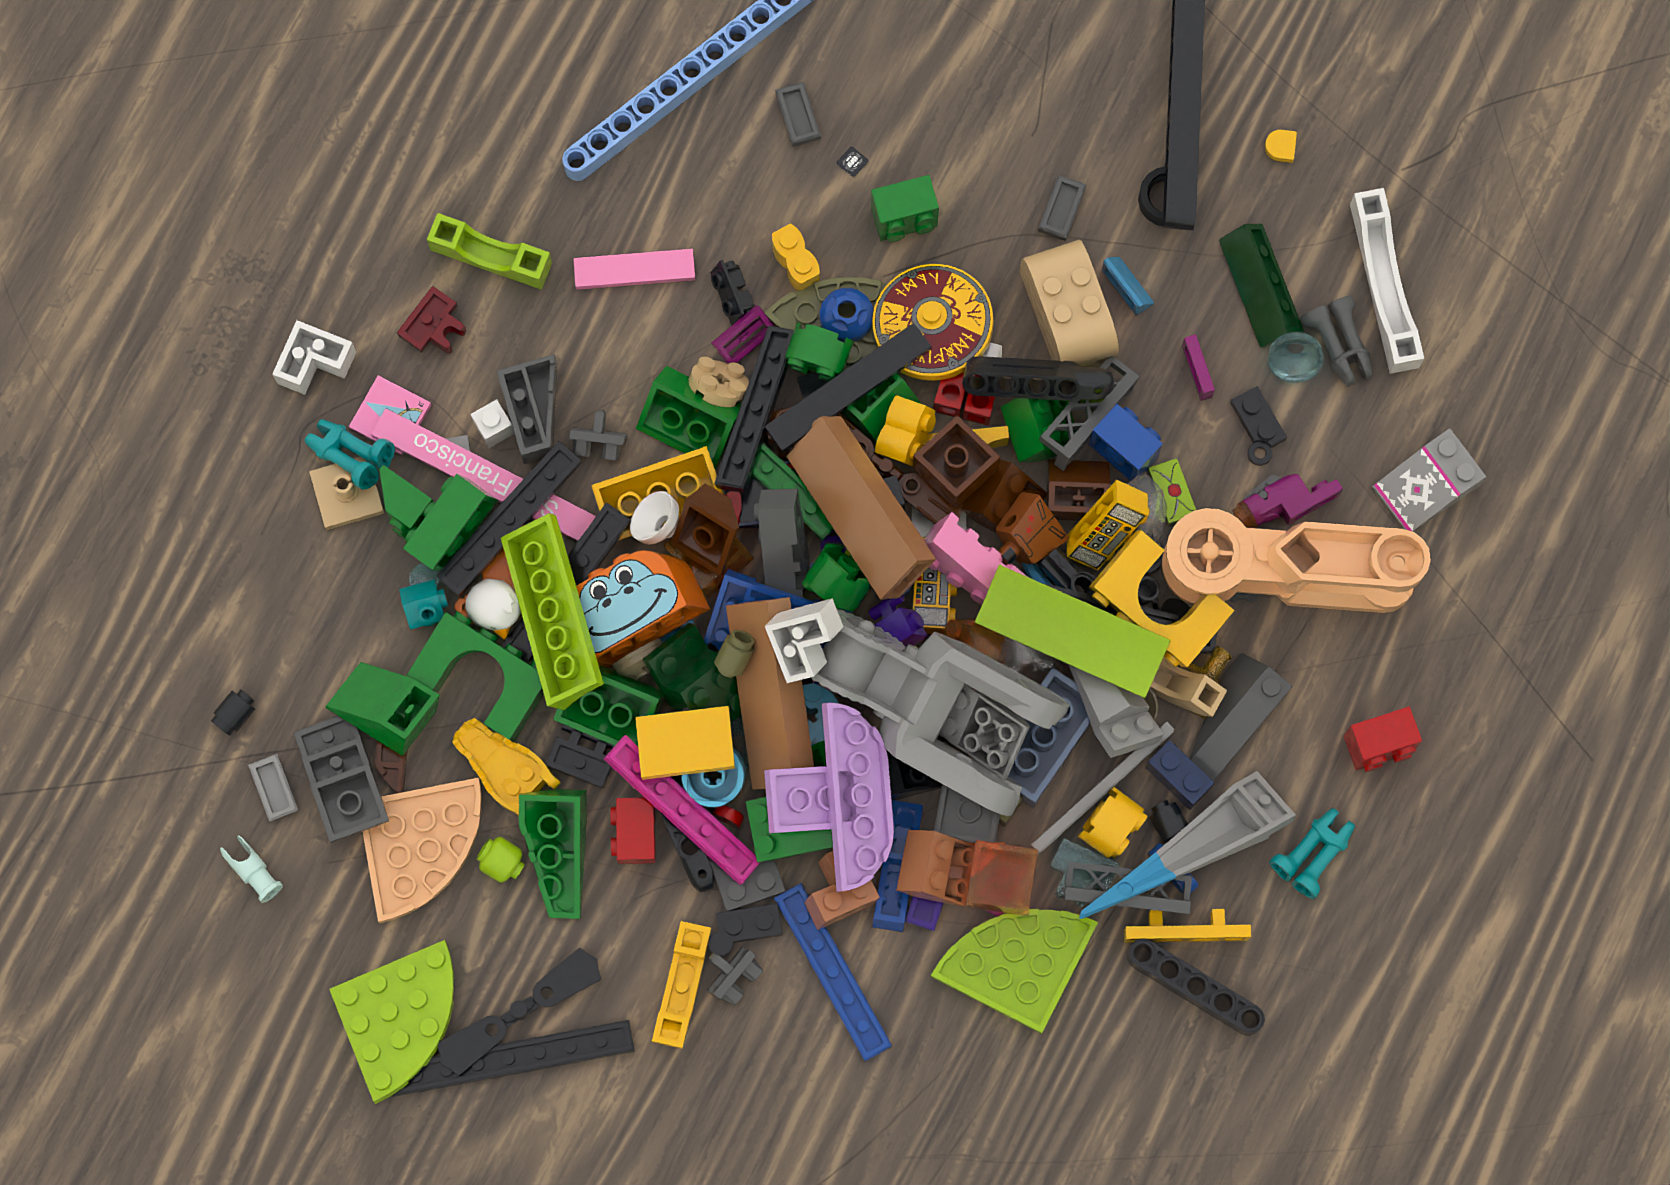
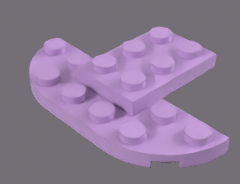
M823 703L822 715L827 766L765 770L769 833L832 829L836 891L839 892L858 888L870 881L889 856L894 834L887 751L884 748V742L875 726H871L860 715L859 711L843 704Z

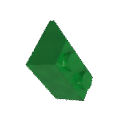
M382 465L379 470L385 510L390 519L389 524L394 527L392 530L405 540L409 531L414 526L419 527L425 518L423 513L427 506L433 502V499Z

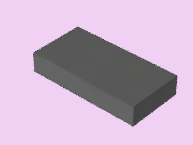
M804 82L775 90L792 147L821 139Z
M1058 175L1038 232L1066 241L1085 192L1086 184Z

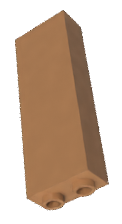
M822 416L812 423V428L794 445V448L786 457L880 600L900 598L936 558L841 416Z
M790 597L726 606L730 634L733 630H742L750 634L755 640L753 644L754 652L743 674L736 676L752 790L765 789L766 792L765 770L814 767L802 680L786 682L765 629V625L777 613L791 609Z

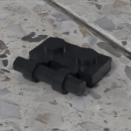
M562 724L561 730L571 733L569 741L557 737L545 765L550 769L603 789L612 769L603 758L606 756L604 755L606 749H612L614 745ZM584 738L597 743L595 750L580 746V740Z

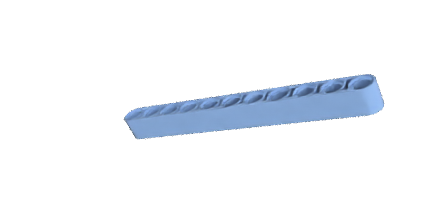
M778 0L756 1L570 146L562 157L567 177L571 180L582 181L813 0H790L791 3L787 6L778 5L776 3ZM758 16L768 18V21L763 24H758L753 20ZM735 34H743L745 39L736 42L731 37ZM715 51L722 54V57L717 60L708 57L711 52ZM690 69L700 72L694 78L687 77L685 73ZM667 87H672L677 90L675 94L671 96H667L662 93V91ZM644 105H650L654 108L648 114H643L639 111ZM621 123H627L631 126L625 132L616 130V127ZM598 141L607 143V146L602 150L593 148V145ZM575 159L584 161V164L579 168L569 166L571 161Z

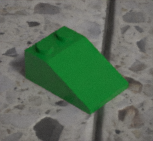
M763 797L746 801L757 862L774 861L833 848L832 829L769 833L767 798Z

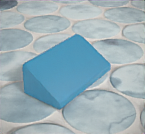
M1108 257L1104 260L1102 272L1135 315L1138 316L1154 304L1151 297L1120 257Z

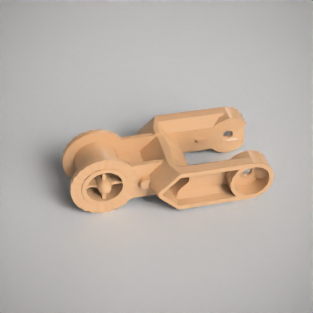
M1205 508L1185 515L1173 527L1162 555V572L1170 590L1183 601L1193 605L1202 594H1216L1225 602L1239 592L1276 595L1287 606L1386 613L1394 612L1405 605L1413 593V588L1420 583L1428 572L1431 559L1429 548L1425 541L1416 533L1405 529L1303 522L1292 526L1287 531L1246 528L1238 518L1220 509Z

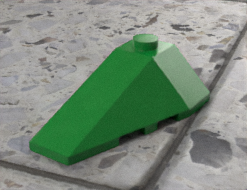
M553 789L519 794V828L521 834L524 835L529 850L528 855L531 863L533 862L539 880L538 885L549 918H581L587 823V790Z

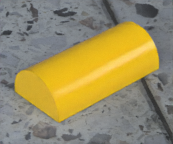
M707 446L591 485L599 511L607 502L630 520L640 502L654 492H667L677 501L679 518L685 499L705 483L723 494L722 489L716 488L714 484L717 475ZM630 525L619 540L632 536Z

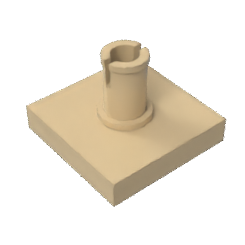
M361 457L354 458L359 462L366 461ZM337 464L309 471L326 530L385 514L377 484L369 489L361 490L352 483L351 474Z

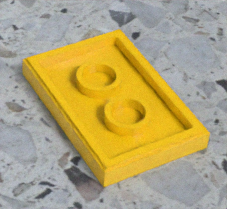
M728 706L635 717L642 780L735 769Z

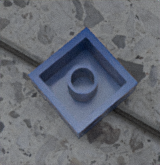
M1116 404L1092 430L1089 446L1131 483L1135 484L1158 459L1163 443L1160 442L1161 437L1155 430L1150 427L1144 428L1137 421L1138 417L1131 409L1127 407L1122 408Z

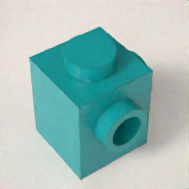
M435 579L399 589L402 606L410 630L422 626L435 625L442 619L444 615L443 608L448 607V602L444 589H437Z

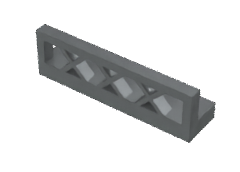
M1114 356L1108 357L1100 367L1108 369L1111 366L1124 376L1119 382H1114L1113 391L1105 396L1102 402L1089 403V399H1083L1084 403H1079L1082 399L1071 400L1039 439L1041 443L1058 455L1054 465L1062 471L1069 466L1090 441L1092 430L1116 404L1120 405L1130 394L1140 377ZM1101 387L1094 388V390L1102 389ZM1085 410L1086 421L1084 423H1072L1071 411ZM1054 431L1068 432L1069 441L1064 447L1050 437Z
M1068 861L1064 899L1092 903L1107 891L1100 882L1101 879L1109 873H1118L1123 879L1125 877L1123 874L1128 875L1134 869ZM1074 868L1087 870L1094 881L1085 888L1072 887ZM1092 871H1101L1104 873L1097 878ZM1183 875L1173 879L1185 881L1183 900L1169 898L1162 889L1169 883L1167 882L1157 886L1147 895H1136L1116 904V906L1190 914L1192 876ZM1097 883V884L1101 887L1102 890H1096V889H1090V888L1093 887V886ZM1160 891L1164 897H1156L1153 895L1156 892Z

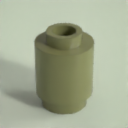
M733 630L731 634L726 636L714 661L722 675L732 678L743 674L755 649L753 647L755 640L750 634L742 630Z

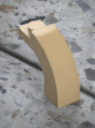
M1164 659L1150 687L1158 697L1188 711L1213 717L1227 692L1225 688L1207 675L1189 672L1179 667L1175 668Z

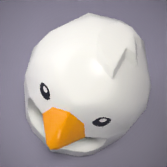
M484 579L473 586L466 597L465 608L472 622L480 628L493 630L502 639H506L510 627L517 621L521 613L515 590L503 580Z

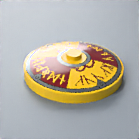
M943 264L916 266L892 279L882 290L876 301L872 320L873 332L878 347L914 323L932 346V349L900 372L912 378L931 381L957 376L964 372L965 365L970 358L983 356L990 344L994 326L991 302L980 283L963 270Z

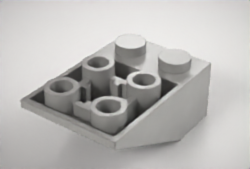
M965 684L939 735L1005 780L1011 771L1030 726L1023 717L1013 712L1007 706Z

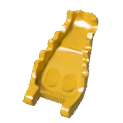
M475 718L464 722L454 734L453 745L468 759L487 792L502 807L519 816L520 793L540 791L546 783L555 790L561 783L545 763L530 749L521 744L514 743L496 732H492Z

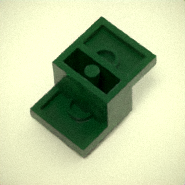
M686 624L643 658L644 663L671 708L681 712L728 706L731 723L742 715L736 676L729 678L718 671L714 663L718 653L708 649L694 624Z

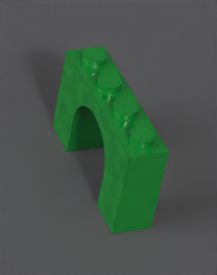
M456 611L455 615L445 612L407 675L431 690L439 692L454 666L461 658L474 652L490 654L500 664L505 682L503 692L484 724L507 739L515 741L544 695L535 660L530 664L521 658L523 655L521 650L509 643L506 647H503L495 642L498 636L483 627L480 631L470 626L472 620L462 613Z

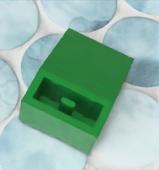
M360 662L328 702L326 709L403 756L437 712L440 695L414 678Z

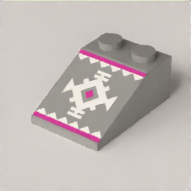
M1448 429L1374 484L1372 489L1402 529L1414 532L1481 486L1486 475L1453 431Z

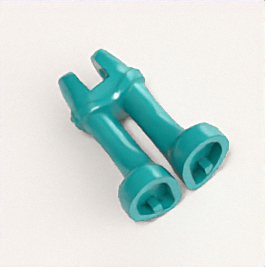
M320 419L316 425L318 430L325 436L324 439L309 433L304 440L305 444L316 453L317 457L325 461H331L351 474L352 483L361 490L369 489L377 483L379 479L378 470L382 465L387 468L390 466L395 451L393 442L387 439L380 438L373 445H370L348 432L344 425L335 424L324 419ZM344 447L366 461L359 462L340 450Z
M1335 808L1328 810L1319 819L1313 820L1311 829L1288 855L1276 854L1269 861L1272 869L1283 880L1289 882L1319 842H1322L1324 847L1292 882L1295 890L1311 899H1315L1321 890L1318 883L1321 873L1340 851H1344L1348 847V840L1356 827L1349 820L1344 827L1340 828L1337 832L1338 834L1328 828L1340 813Z

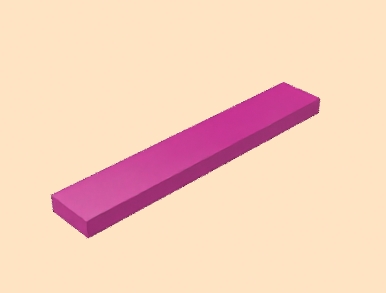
M624 735L603 758L739 885L743 884L760 864V862H757L756 855L702 805L690 797L688 792L671 776L642 780L639 749L628 736Z

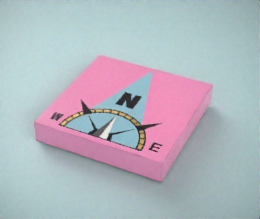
M378 375L350 423L349 429L376 442L378 439L372 437L371 433L385 408L420 426L432 405L431 402ZM395 448L394 453L403 457L404 453Z

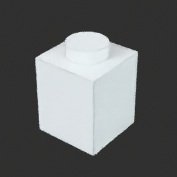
M497 399L471 414L472 420L488 448L515 434L511 422Z

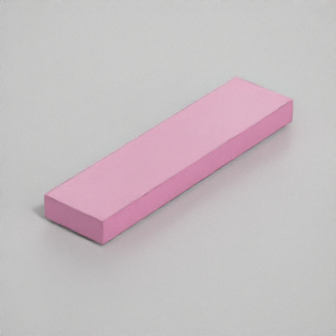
M693 249L574 258L576 290L695 280Z

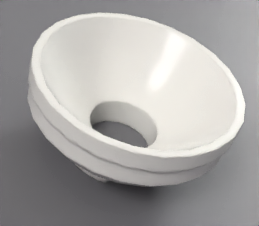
M664 491L654 492L644 498L635 509L630 521L632 536L639 542L647 545L656 544L672 537L679 520L677 501Z

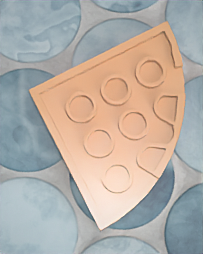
M479 778L382 796L389 822L362 831L379 923L400 918L424 906L439 895L459 873L471 852L479 829L482 810V793Z

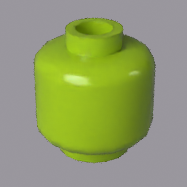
M497 837L494 840L489 838L476 860L480 861V871L499 883H504L510 877L516 879L524 867V863L520 861L522 850L503 837Z

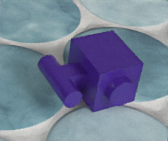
M903 595L900 598L884 599L868 611L873 620L883 616V619L876 623L875 626L881 627L884 632H889L892 637H896L906 647L908 644L914 646L927 637L923 628L924 621L915 610L896 608L897 605L904 601Z

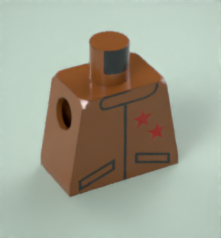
M1022 492L996 527V534L1004 543L998 550L1002 554V563L1004 565L1011 564L1014 560L1020 563L1035 564L1069 538L1040 495Z

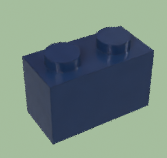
M1170 740L1148 761L1145 767L1189 810L1214 785V782Z

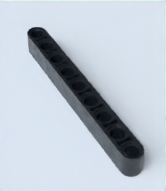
M1173 0L1162 222L1163 228L1193 231L1196 221L1205 0Z

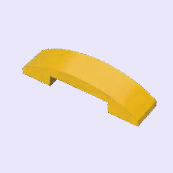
M680 922L669 976L652 1038L654 1043L683 1049L711 932L710 927Z

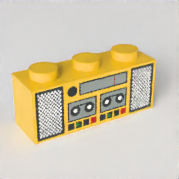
M1116 480L1067 534L1069 537L1067 539V557L1098 571L1106 561H1110L1113 558L1115 551L1122 543H1126L1129 540L1132 532L1140 524L1142 525L1146 522L1150 512L1148 508V494Z
M930 568L914 582L913 610L922 617L924 621L923 628L926 634L937 632L948 635L949 626H955L956 608H950V596H957V587L950 584L943 573L937 569L932 570Z

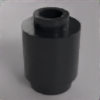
M241 689L238 693L231 690L213 712L215 716L211 722L230 736L234 731L238 732L256 710L252 706L255 700Z
M1165 800L1151 808L1153 814L1149 818L1163 843L1171 840L1188 825L1176 802L1169 804L1168 800Z

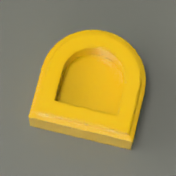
M1275 130L1271 132L1265 142L1266 154L1275 161L1293 163L1297 132L1288 130Z

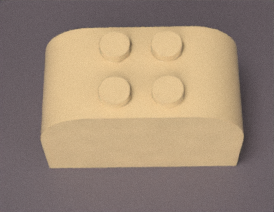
M1076 240L1022 258L1020 275L1051 360L1071 361L1077 363L1080 367L1100 368L1108 357L1114 356L1117 359L1119 344L1114 323L1082 241Z

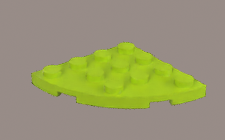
M1027 909L1003 914L973 928L956 942L939 961L931 977L1042 1034L1098 922L1087 917L1079 919L1080 915L1062 910Z
M445 940L329 989L375 1104L391 1097L409 1084L408 1081L423 1066L429 1063L438 1049L439 1042L445 1036L454 1005V969Z

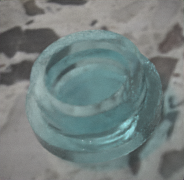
M419 564L410 573V585L435 579L436 586L438 587L440 580L436 577L438 572L430 569L425 564Z

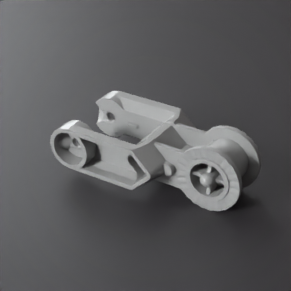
M837 609L843 628L831 641L826 642L823 653L827 663L814 677H811L812 680L819 682L823 687H828L832 692L839 693L842 697H848L852 701H858L860 704H865L874 709L873 713L882 719L879 733L883 739L884 748L895 758L991 811L1005 816H1012L1019 801L1022 786L1009 777L1005 780L981 763L937 740L940 731L965 684L1007 706L1024 719L1046 729H1050L1052 725L1055 726L1065 716L1069 703L1051 690L964 642L934 632L920 648L908 644L906 647L896 637H892L889 632H884L881 627L875 626L871 621L854 616L843 609Z

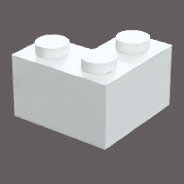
M297 320L272 375L277 384L305 395L317 368L345 379L356 355V349L351 341Z
M833 598L779 612L765 625L787 683L814 677L827 663L820 643L831 641L843 628Z

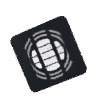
M850 147L837 161V164L852 177H855L868 163V159L854 147Z

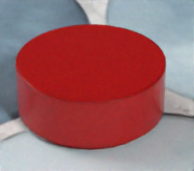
M727 805L715 807L712 813L720 821L736 828H740L744 820L743 814Z

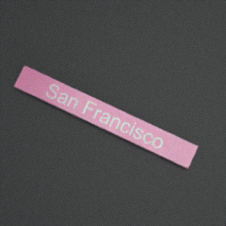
M386 408L371 433L372 437L387 439L393 442L396 449L449 477L452 476L454 478L456 474L470 479L500 503L523 480V478ZM553 495L532 519L536 520L548 513L557 516L561 534L578 542L596 516Z

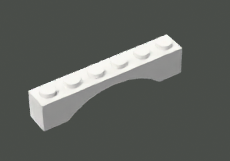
M1384 188L1354 193L1350 208L1389 373L1418 369L1424 360L1418 330L1409 311L1399 275L1393 243L1391 216Z

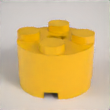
M1115 787L1108 792L1109 797L1105 802L1101 800L1082 828L1084 830L1078 834L1080 839L1107 859L1111 856L1115 858L1117 855L1120 856L1130 842L1126 838L1128 834L1133 833L1135 830L1138 831L1148 817L1143 813V807Z

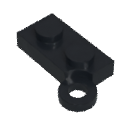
M1258 386L1231 399L1230 404L1253 442L1248 450L1249 460L1255 465L1262 466L1270 461L1272 457L1271 448L1286 441L1287 436ZM1260 448L1265 451L1266 455L1264 458H1257L1254 451Z

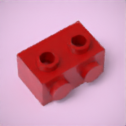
M645 797L616 798V807L610 808L611 825H616L617 837L611 838V856H617L618 864L656 863L655 807Z

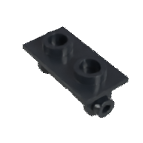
M720 260L710 272L711 282L719 293L722 301V310L729 318L732 326L755 305L749 290L742 292L737 290L746 285L739 265H735L734 261L724 263L723 260Z

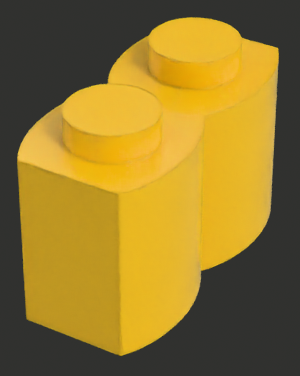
M788 224L773 232V253L777 261L787 269V276L792 287L796 291H802L813 285L814 282L820 281L818 262L814 255L805 249V242L801 232L792 224Z
M896 395L888 409L885 425L878 436L875 453L913 467V455L924 446L926 436L935 426L936 410Z

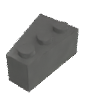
M555 354L497 370L524 464L543 459L554 446L557 360Z
M798 489L761 490L759 502L754 503L755 521H759L758 539L762 548L765 585L803 598L805 587L802 582L809 570L810 555Z

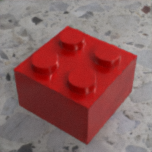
M1410 706L1353 724L1343 736L1355 770L1364 768L1365 772L1383 767L1382 764L1390 759H1393L1394 763H1398L1411 758V754L1416 752V748L1422 742Z

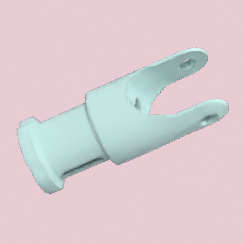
M238 835L237 839L250 855L249 858L238 862L232 859L222 847L220 848L221 854L245 884L249 883L259 894L258 899L260 902H267L278 894L283 888V884L273 879L266 870L267 865L250 845Z

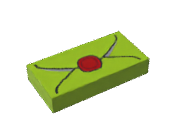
M1177 458L1148 468L1168 526L1177 523L1185 515L1196 510Z

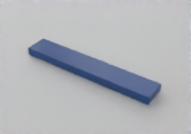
M802 883L775 897L774 900L863 1060L866 1062L891 1048L892 1044L827 928L824 927L817 930L804 903L809 896Z

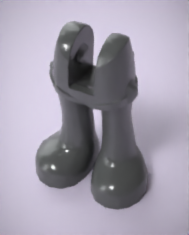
M1352 295L1336 299L1329 303L1328 306L1322 305L1300 317L1305 327L1316 328L1320 333L1332 361L1330 365L1332 371L1337 373L1346 387L1355 384L1354 375L1349 366L1353 362L1356 363L1364 379L1373 376L1369 350L1364 347L1359 338L1353 321L1352 310L1355 307V302ZM1330 313L1337 320L1349 348L1346 352L1339 341Z

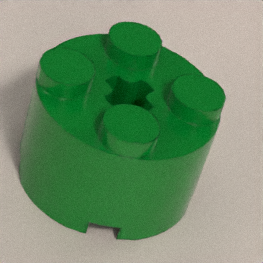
M796 323L785 359L788 360L787 364L791 365V370L802 374H807L808 370L819 374L820 379L829 382L844 372L853 341L846 337L845 343L837 340L838 333L810 324H806L805 329H803L800 323Z
M826 544L805 575L802 584L806 589L824 599L823 601L833 598L838 610L841 608L854 611L872 586L851 554L848 556L841 552L844 547L837 544Z

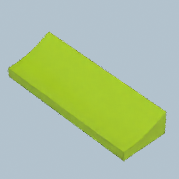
M548 513L502 536L501 541L546 704L548 707L565 710L574 701L604 683L557 516Z
M998 565L975 620V623L1143 698H1146L1170 644V640L1002 565Z

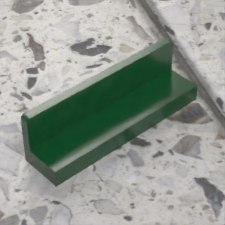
M1244 224L1220 238V245L1259 346L1266 347L1280 338L1297 337L1304 333L1263 224Z

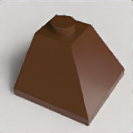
M705 483L685 499L671 542V546L719 576L724 574L739 530L731 499Z

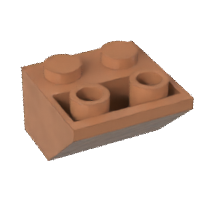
M908 830L896 891L917 898L965 906L976 846L936 831Z

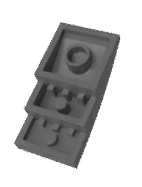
M337 716L293 732L330 843L389 822L373 769L357 727Z

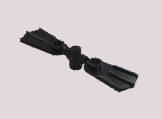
M578 948L535 984L533 997L530 996L524 1001H515L511 1004L510 1010L500 1017L494 1015L487 1016L440 1041L438 1049L441 1065L451 1069L458 1076L461 1075L503 1040L506 1035V1026L508 1028L517 1021L524 1020L529 1013L539 1007L538 1005L542 1007L554 1006L599 982L601 976L597 958ZM545 988H550L553 991V995L549 999H544L541 996V992ZM490 1025L498 1027V1032L494 1036L486 1033V1029Z

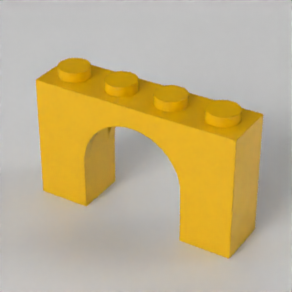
M1142 530L1135 531L1089 586L1095 592L1092 597L1105 608L1110 605L1118 612L1116 614L1117 617L1169 639L1170 644L1163 658L1175 668L1178 665L1188 667L1235 610L1216 594H1202L1180 620L1172 624L1163 625L1148 618L1140 607L1138 588L1145 573L1165 550Z

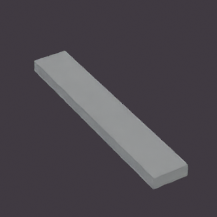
M1168 722L1164 723L1160 727L1164 734L1160 742L1134 750L1028 847L1034 855H1039L1166 740L1174 732V728Z

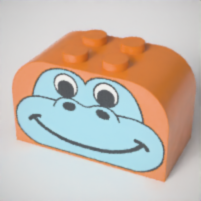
M643 550L632 554H622L613 560V565L606 569L599 568L588 574L589 579L576 586L598 665L604 667H611L612 664L629 653L658 638H662L710 610L690 566L678 557Z

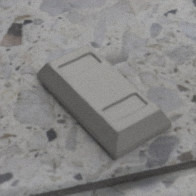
M278 754L248 765L269 822L299 811Z

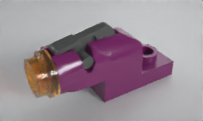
M1272 474L1248 493L1243 501L1237 503V507L1232 512L1246 528H1256L1263 523L1280 518L1279 514H1281L1286 524L1290 525L1339 497L1343 488L1337 479L1330 483L1327 480H1323L1312 487L1311 491L1313 493H1310L1298 474L1287 475L1282 478Z

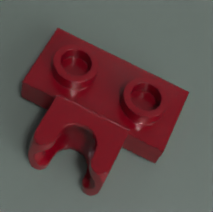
M432 286L397 331V335L421 353L432 341L434 345L449 354L452 352V347L445 338L446 335L454 332L459 336H464L466 334V327L451 316L458 306L457 302Z

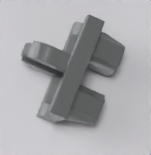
M598 409L595 412L593 429L573 427L570 430L569 439H573V454L576 456L590 457L592 442L603 443L602 458L618 460L622 445L626 443L627 433L605 431L606 412Z
M741 947L728 963L718 954L712 953L708 961L720 970L721 973L708 987L707 991L716 998H722L734 1005L737 1004L744 994V991L734 983L742 974L750 982H754L763 972L761 966L754 959L756 955L749 949L746 950Z

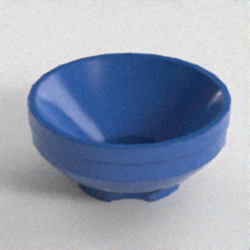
M853 288L837 289L831 292L823 301L820 308V323L822 328L838 333L837 340L845 342L846 337L853 342L858 341L869 333L872 328L874 309L869 298L859 290ZM843 303H851L855 306L856 313L851 318H843L838 313L839 306Z

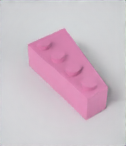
M951 512L934 524L924 539L936 558L929 566L930 569H937L943 573L950 584L967 590L971 593V598L981 605L998 565L1026 576L1016 566L1012 564L1004 565L1002 563V554L993 547L982 546L977 540L979 535L971 528H968L967 531L962 529L957 524L960 518Z

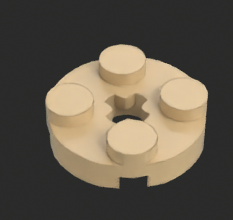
M704 356L700 357L698 363L693 366L689 377V386L694 393L698 390L704 394L703 400L720 407H734L737 401H743L749 380L744 375L745 369L742 365L735 362L727 364Z

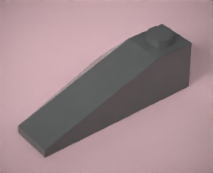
M1243 653L1239 655L1222 675L1219 685L1225 688L1227 692L1213 717L1206 716L1190 756V760L1212 781L1219 776L1292 688L1291 684L1269 666Z

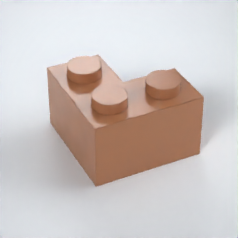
M831 851L826 853L818 862L829 886L812 893L804 903L817 930L873 906L880 897L872 880L858 888L837 892L834 853Z

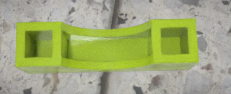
M437 213L427 237L430 251L542 290L552 266L550 252L525 243L509 244L492 239L477 232L465 222Z

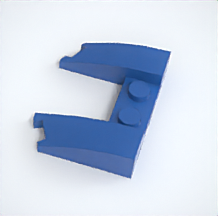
M728 569L724 575L704 641L706 645L711 642L720 650L726 636L730 634L726 611L727 605L790 597L791 609L821 602V600L815 599L811 601L758 583L756 578ZM826 642L820 643L822 650Z

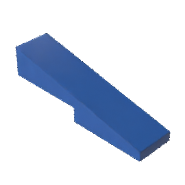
M895 800L892 802L893 842L886 862L882 864L878 888L880 898L876 901L873 928L903 932L909 895L896 891L907 833L908 830L920 829L923 805Z

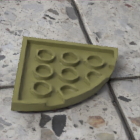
M840 277L817 281L802 291L798 290L787 294L764 313L775 327L794 330L796 323H800L803 329H805L806 324L822 328L820 308L825 298L831 292L841 288L857 289L869 298L874 309L880 293L887 284L882 283L881 280L864 277ZM843 303L839 306L838 313L843 318H851L856 313V308L851 303ZM873 325L869 333L860 340L853 342L845 370L878 348Z

